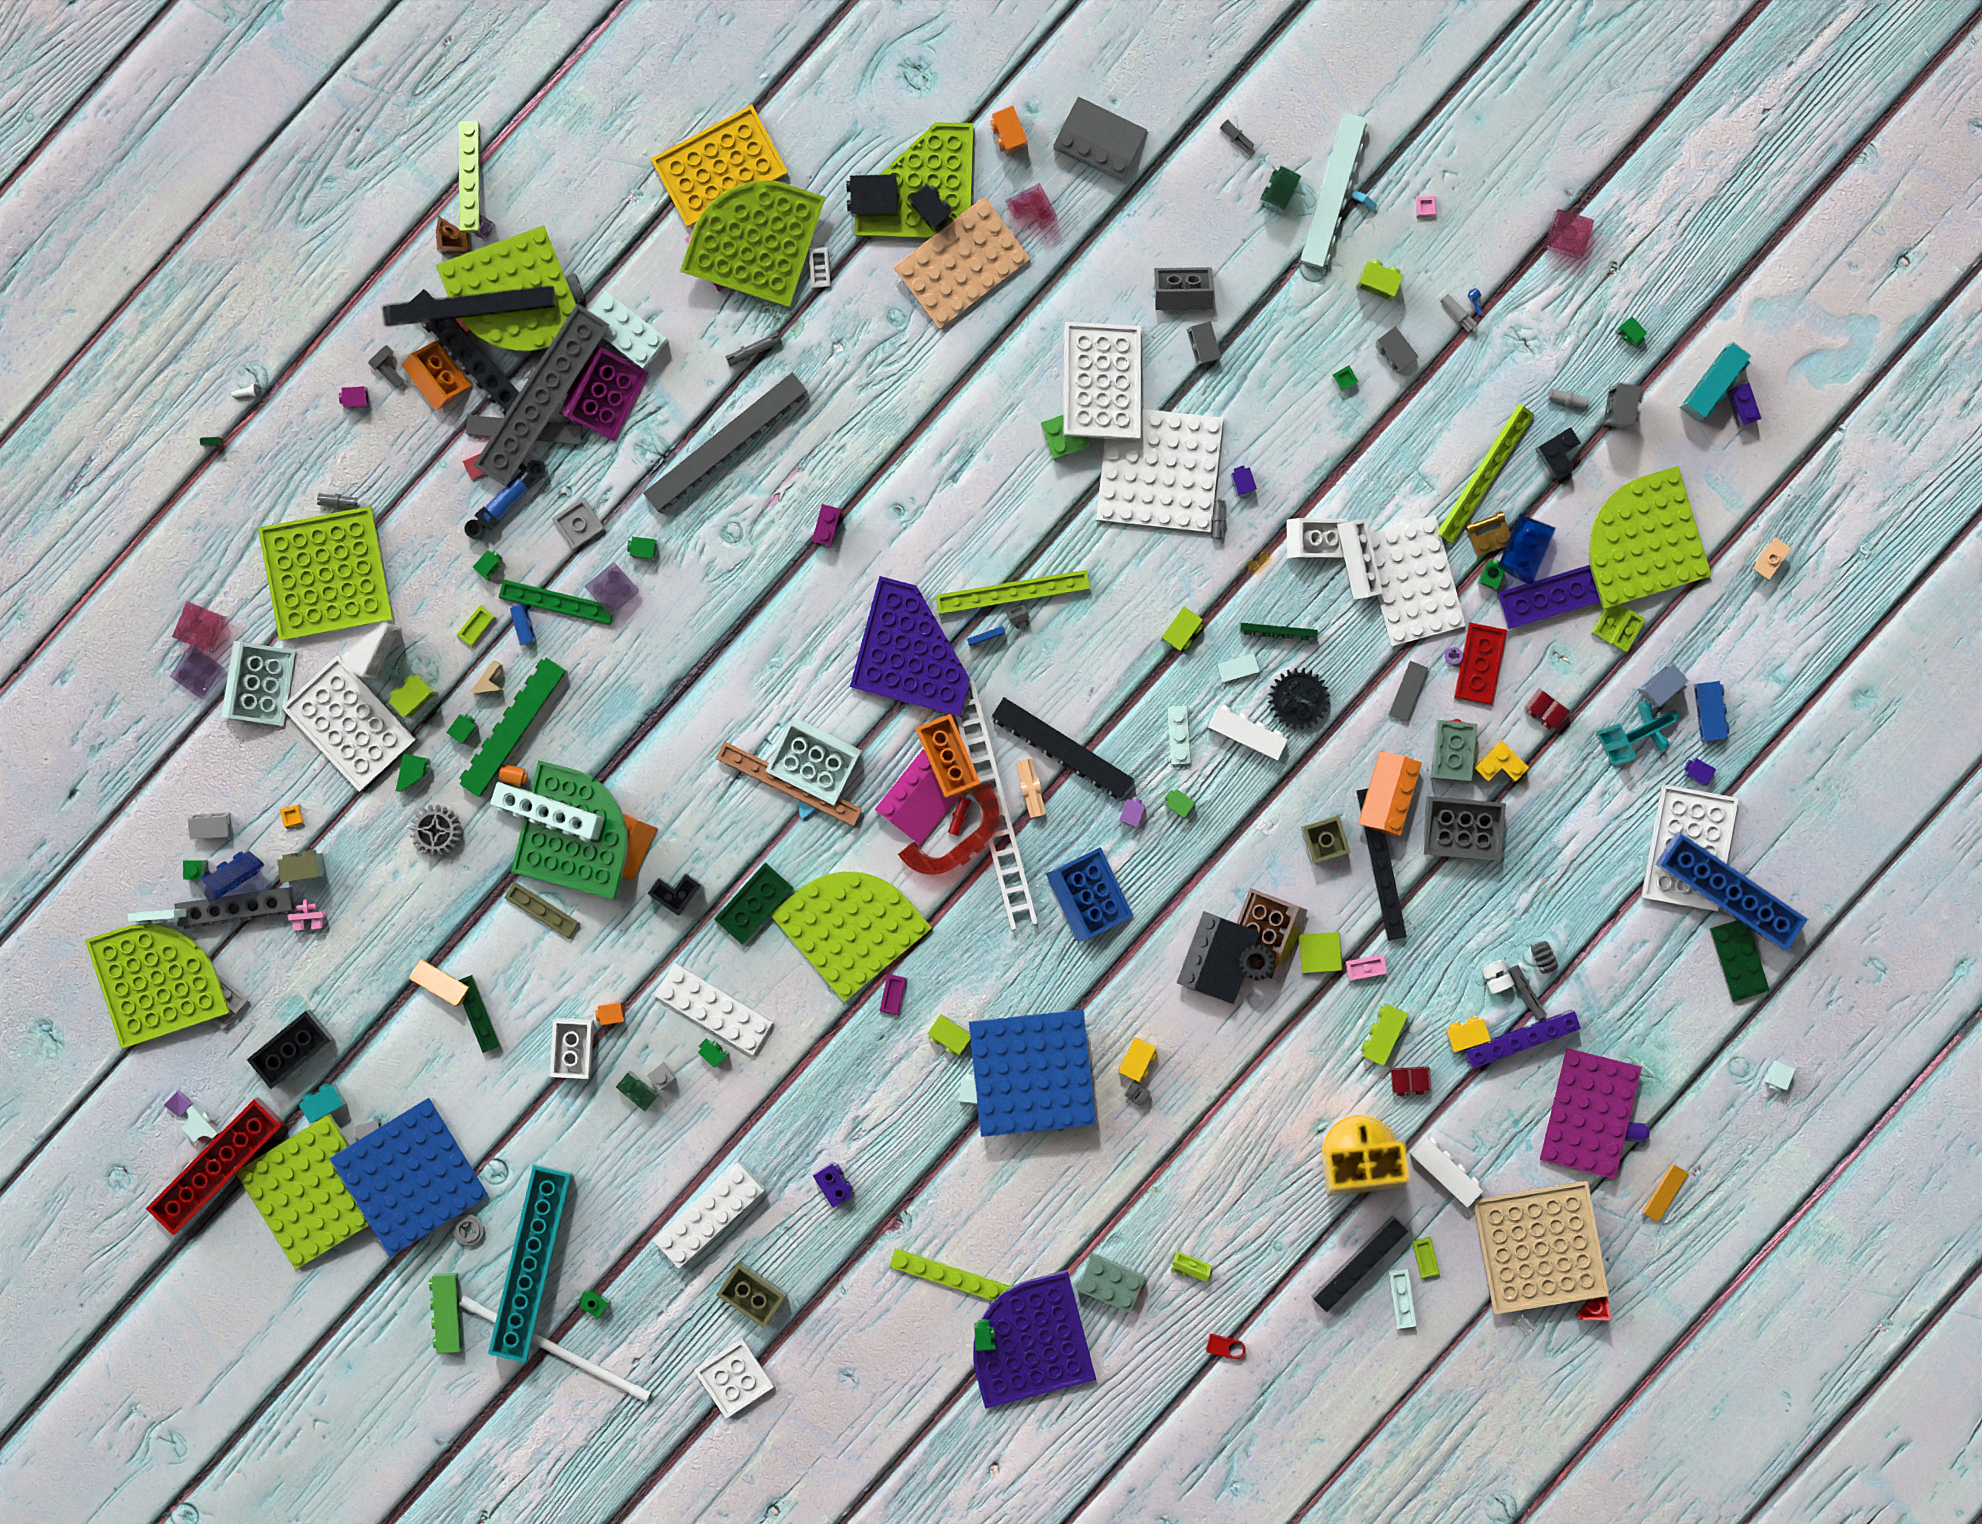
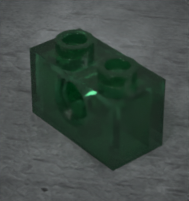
M631 1071L616 1086L620 1092L643 1111H646L659 1096L657 1092Z

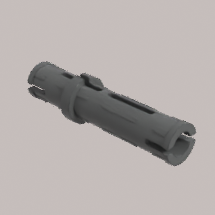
M775 332L749 346H742L740 350L725 357L729 366L732 367L744 360H750V357L782 343L778 332Z
M1519 965L1508 969L1516 984V989L1520 990L1535 1019L1539 1020L1545 1017L1547 1013L1544 1011L1529 985V979L1525 978Z

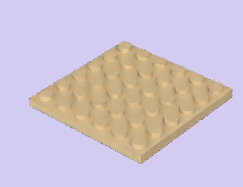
M1588 1181L1480 1198L1473 1201L1494 1315L1609 1296Z

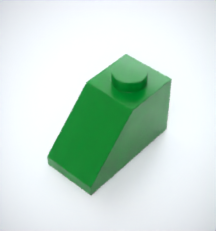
M403 753L395 791L403 792L423 779L425 774H429L431 763L428 762L429 758Z

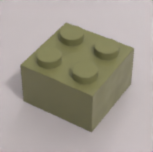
M1339 815L1301 826L1313 864L1351 853Z
M316 850L301 852L302 856H298L297 853L282 855L283 859L277 860L280 882L326 876L323 854H317Z

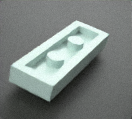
M1187 706L1167 707L1171 765L1191 763Z
M186 909L129 913L128 921H136V924H146L148 920H152V923L164 922L163 919H167V922L179 921V917L186 916Z
M1408 1269L1388 1271L1397 1329L1415 1327L1416 1320Z

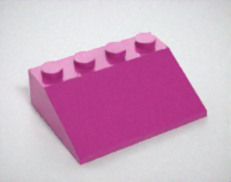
M922 749L875 810L920 845L959 796L944 797L927 755Z

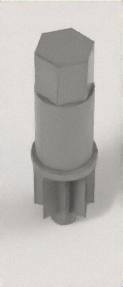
M1449 294L1441 299L1440 302L1468 332L1471 330L1474 333L1477 330L1475 327L1477 323Z

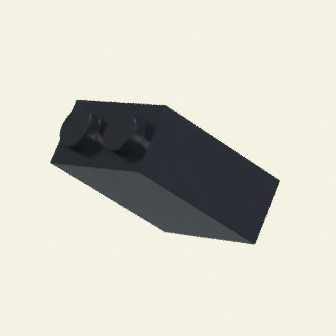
M896 174L850 175V181H846L847 192H850V200H847V212H851V217L898 216Z

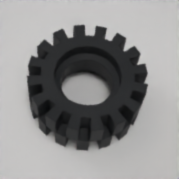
M1253 945L1242 952L1239 966L1246 977L1260 981L1272 975L1271 973L1275 969L1276 961L1269 949L1260 945ZM1256 955L1262 956L1265 961L1264 967L1258 971L1252 969L1250 965L1252 957Z

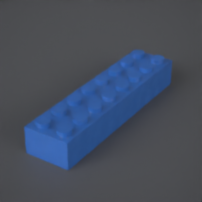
M1675 833L1655 863L1656 866L1780 950L1788 951L1808 921L1802 914L1682 833Z

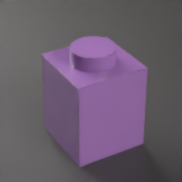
M1132 797L1131 800L1126 799L1119 821L1138 827L1145 805L1142 804L1143 800Z

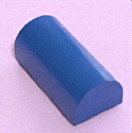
M527 605L509 608L519 644L525 645L536 642Z

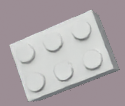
M553 1019L550 1077L589 1079L591 1077L594 1020Z

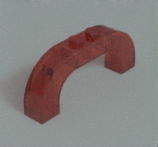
M990 782L984 783L972 793V796L980 804L983 812V819L977 830L945 856L939 858L927 855L916 842H912L898 854L902 861L919 873L936 875L948 872L960 864L964 866L971 860L970 856L974 852L979 854L986 848L984 844L997 832L1002 818L1001 800Z

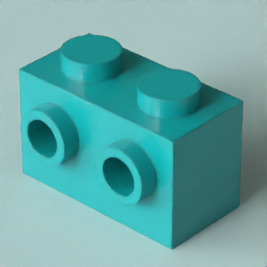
M327 1083L318 1088L320 1092L313 1095L311 1092L302 1097L303 1101L299 1103V1106L310 1124L346 1104L336 1083L331 1086Z

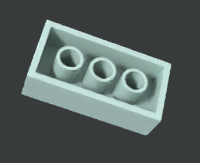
M607 291L603 293L590 310V312L610 324L602 338L643 370H646L668 342L667 338Z

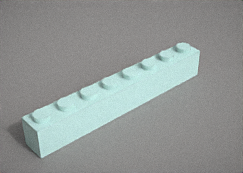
M1346 112L1342 117L1299 263L1322 269L1324 264H1328L1330 254L1327 251L1329 246L1333 247L1336 237L1333 235L1334 228L1339 227L1341 217L1338 214L1340 209L1344 210L1347 200L1344 198L1345 191L1349 192L1352 183L1349 177L1351 172L1355 173L1358 163L1355 161L1356 154L1360 155L1363 143H1360L1362 136H1366L1369 125H1366V118Z

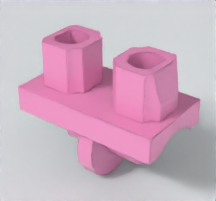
M303 899V905H297L296 908L297 911L303 910L304 913L288 915V920H292L293 930H304V919H311V928L318 929L323 928V917H326V911L310 912V910L317 908L316 903L310 904L308 899Z

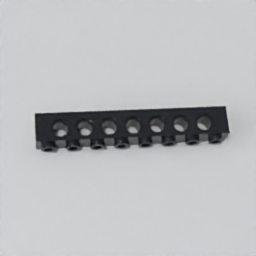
M423 289L410 302L434 298L428 291ZM453 319L423 323L422 326L428 333L432 331L437 336L435 341L441 347L445 345L450 350L447 354L454 361L458 359L462 363L460 368L467 375H473L475 378L473 382L480 389L484 388L488 392L486 396L493 404L497 402L501 406L499 410L505 416L520 393L517 388ZM445 322L446 329L443 332H438V324ZM457 336L459 343L456 346H451V338ZM470 350L472 352L471 359L464 360V352ZM478 365L485 366L484 373H476ZM491 379L498 380L496 388L492 389L489 387ZM510 393L511 400L504 403L502 401L503 394Z

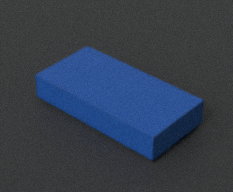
M1001 626L967 638L969 646L1003 635L1005 630Z

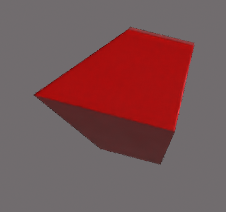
M1607 1296L1588 1299L1575 1314L1581 1320H1612Z

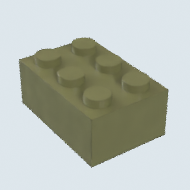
M739 1260L716 1296L764 1328L787 1293Z

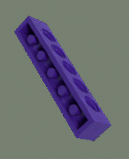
M1571 1009L1494 1037L1489 1042L1466 1048L1464 1052L1469 1066L1473 1069L1580 1030L1581 1027L1575 1011Z

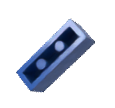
M1720 681L1693 684L1701 741L1727 738L1730 730L1728 722L1725 723L1727 707L1725 703L1723 704L1722 696H1724L1723 684L1720 685Z

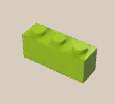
M1387 1003L1379 1008L1377 1023L1371 1025L1369 1030L1371 1035L1368 1041L1365 1040L1360 1049L1363 1057L1382 1066L1385 1065L1408 1017V1013Z

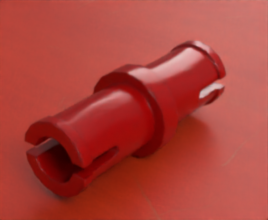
M960 796L956 811H953L952 814L953 819L948 830L949 833L959 836L963 822L967 819L966 814L972 801L971 799Z

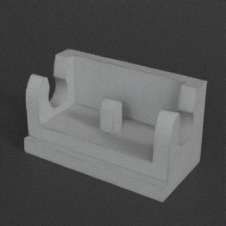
M230 812L191 815L188 818L190 839L228 837L229 832H231Z

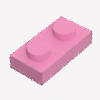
M1383 954L1345 961L1349 981L1387 974Z

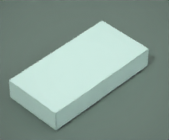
M1254 654L1217 664L1222 682L1259 672Z

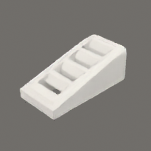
M828 247L809 248L811 288L830 287ZM824 253V257H813V254ZM825 261V265L813 264V262ZM825 269L826 272L814 273V270ZM826 277V280L815 281V278Z

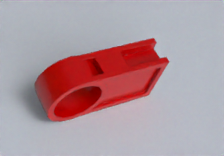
M1209 1333L1206 1346L1207 1353L1233 1359H1240L1244 1356L1246 1348L1241 1340ZM1234 1342L1240 1343L1243 1347L1242 1353L1238 1356H1233L1229 1353V1346Z

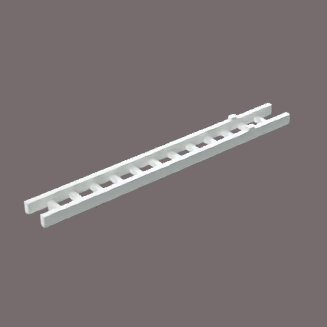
M971 682L970 686L974 699H966L964 707L975 704L979 718L962 722L961 717L956 716L961 739L972 764L989 759L991 762L993 774L978 778L980 782L995 778L998 792L981 796L980 788L975 790L1011 930L1016 929L1012 912L1029 908L1032 923L1036 924L1037 919L975 682ZM980 722L983 736L967 740L964 726ZM985 741L988 755L972 759L968 745ZM1000 797L1003 811L986 815L983 801ZM1004 815L1008 829L991 833L988 819ZM1009 834L1013 848L996 852L993 838ZM1014 852L1018 866L1001 870L998 856ZM1019 871L1023 885L1006 889L1002 875ZM1024 889L1027 903L1010 907L1007 894Z

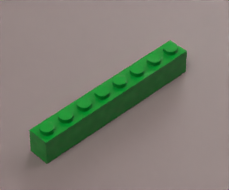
M547 657L544 660L540 659L535 667L537 669L535 674L529 675L524 683L526 685L524 690H519L513 700L516 702L512 707L508 706L503 713L505 717L501 723L497 722L492 729V732H494L490 739L486 738L483 742L481 753L479 755L476 753L472 758L470 769H465L459 778L461 782L459 784L477 797L482 796L567 672V670Z

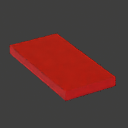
M1469 622L1454 698L1492 705L1507 633L1506 629Z

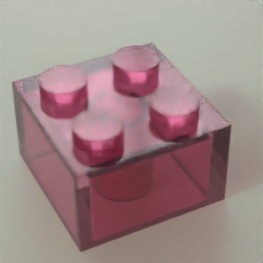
M1557 209L1554 212L1543 249L1580 260L1584 256L1595 220Z
M186 601L172 637L207 652H213L227 617Z

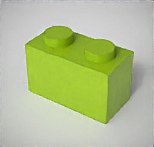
M1184 606L1161 639L1178 651H1181L1182 648L1186 650L1192 642L1189 639L1193 633L1197 635L1202 628L1201 621L1203 619Z
M941 1013L927 1033L930 1035L929 1039L937 1045L942 1043L946 1046L945 1050L952 1055H955V1053L960 1055L970 1040V1033Z

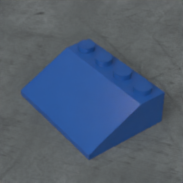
M1101 847L1045 873L1078 943L1088 940L1133 917Z

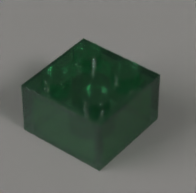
M1280 166L1279 170L1274 169L1269 180L1271 186H1266L1260 198L1263 201L1261 206L1282 216L1301 175L1283 166Z

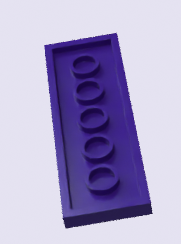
M1590 565L1497 592L1507 629L1600 602Z

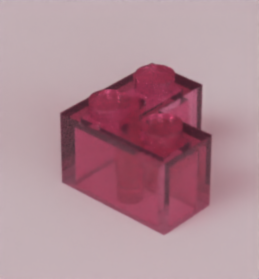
M1040 183L1006 200V206L1014 221L1031 212L1040 229L1057 221V215Z

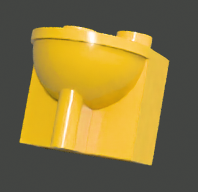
M1366 1115L1349 1116L1337 1122L1327 1133L1322 1146V1162L1327 1196L1404 1188L1409 1181L1404 1141L1397 1142L1393 1132L1382 1121Z

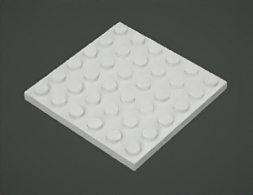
M1141 409V438L1139 440L1105 438L1096 520L1210 533L1223 418Z

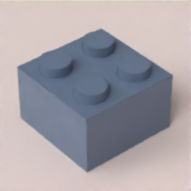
M1667 664L1638 690L1653 707H1665L1672 701V695L1680 694L1687 688L1685 684L1689 680L1675 664Z

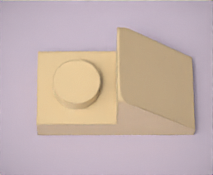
M493 660L471 692L479 694L503 690L491 681L492 678L496 679L500 675L502 665Z

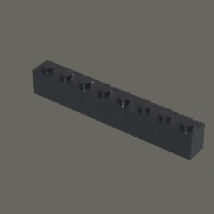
M1003 697L992 714V717L995 718L993 720L994 723L1002 728L1004 725L1011 728L1010 733L1018 738L1020 735L1027 738L1025 742L1034 748L1037 745L1043 748V754L1050 758L1054 755L1059 759V764L1066 768L1070 765L1076 769L1075 774L1083 779L1085 776L1092 779L1091 784L1099 789L1101 786L1108 789L1107 794L1115 799L1118 796L1120 798L1123 797L1134 779L1005 697Z

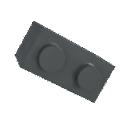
M1396 326L1375 342L1377 344L1375 346L1377 351L1382 356L1385 354L1389 360L1387 363L1393 371L1397 370L1398 373L1419 357Z

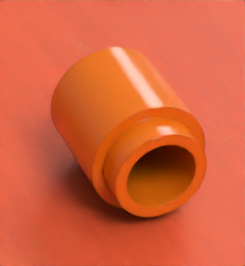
M508 764L507 766L502 765L499 780L505 784L521 787L522 784H526L528 773H525V768Z

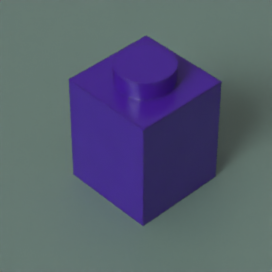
M1243 465L1233 469L1234 472L1230 475L1237 496L1257 489L1250 467L1245 468Z
M1698 758L1689 759L1684 766V770H1686L1684 775L1703 786L1709 784L1716 771L1714 767Z

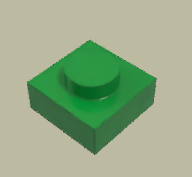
M1350 365L1332 375L1341 392L1359 382Z

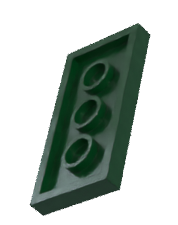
M765 862L714 920L743 945L794 887Z
M1738 920L1709 928L1731 1001L1735 1002L1770 991L1751 929Z

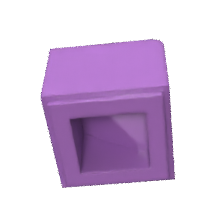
M180 1090L164 1104L166 1108L178 1117H181L193 1105Z

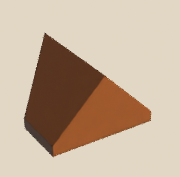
M438 216L436 226L437 251L441 254L470 252L469 233H460L458 227Z

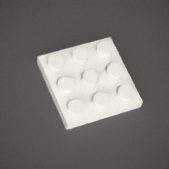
M743 1338L694 1370L725 1418H728L774 1387Z

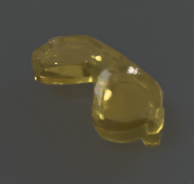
M1262 550L1260 552V561H1248V570H1257L1270 559L1271 553Z

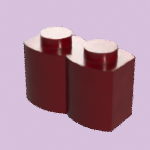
M1540 688L1537 689L1525 705L1526 713L1534 719L1536 717L1540 718L1543 721L1541 724L1548 730L1552 728L1557 730L1570 713L1566 707Z
M1429 1066L1390 1069L1392 1092L1396 1093L1397 1096H1407L1408 1092H1416V1095H1425L1427 1091L1431 1090Z

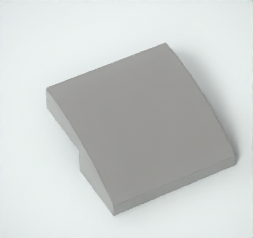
M218 975L230 1013L212 1018V1020L225 1029L249 999Z

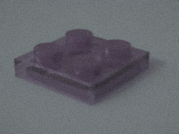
M615 562L585 585L586 590L610 616L639 592V589Z
M191 645L170 674V677L202 699L224 667L194 645Z

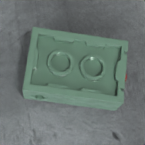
M1460 719L1450 721L1436 720L1431 777L1472 781L1477 724L1465 723Z
M1091 1252L1077 1285V1291L1130 1313L1135 1301L1141 1295V1287L1145 1280V1275Z

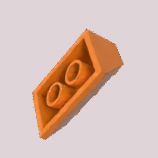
M436 341L411 353L401 365L436 411L451 403L472 386L444 348Z
M623 813L627 828L628 848L622 876L634 880L657 828Z

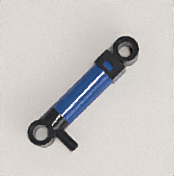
M538 459L529 461L527 466L521 463L518 468L520 473L474 515L477 520L472 519L465 524L464 531L466 535L472 539H481L486 533V528L491 530L510 508L540 479L547 475L548 468L546 464ZM537 464L541 465L542 471L539 474H534L532 471L533 467ZM478 524L480 530L477 534L473 535L471 527Z

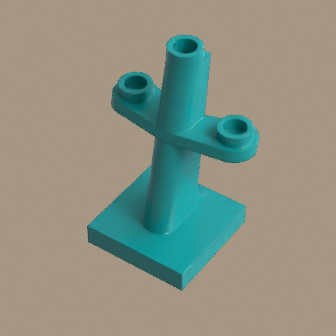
M1643 701L1638 704L1643 725L1627 733L1624 732L1620 723L1598 730V737L1612 765L1615 766L1637 758L1631 744L1650 735L1659 751L1667 750L1669 741L1665 736L1662 737L1658 730L1678 721L1679 715L1677 711L1671 710L1653 719L1651 704Z

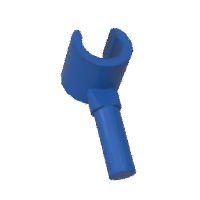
M1477 288L1469 291L1468 298L1473 302L1477 315L1481 316L1482 312L1477 299L1482 295Z

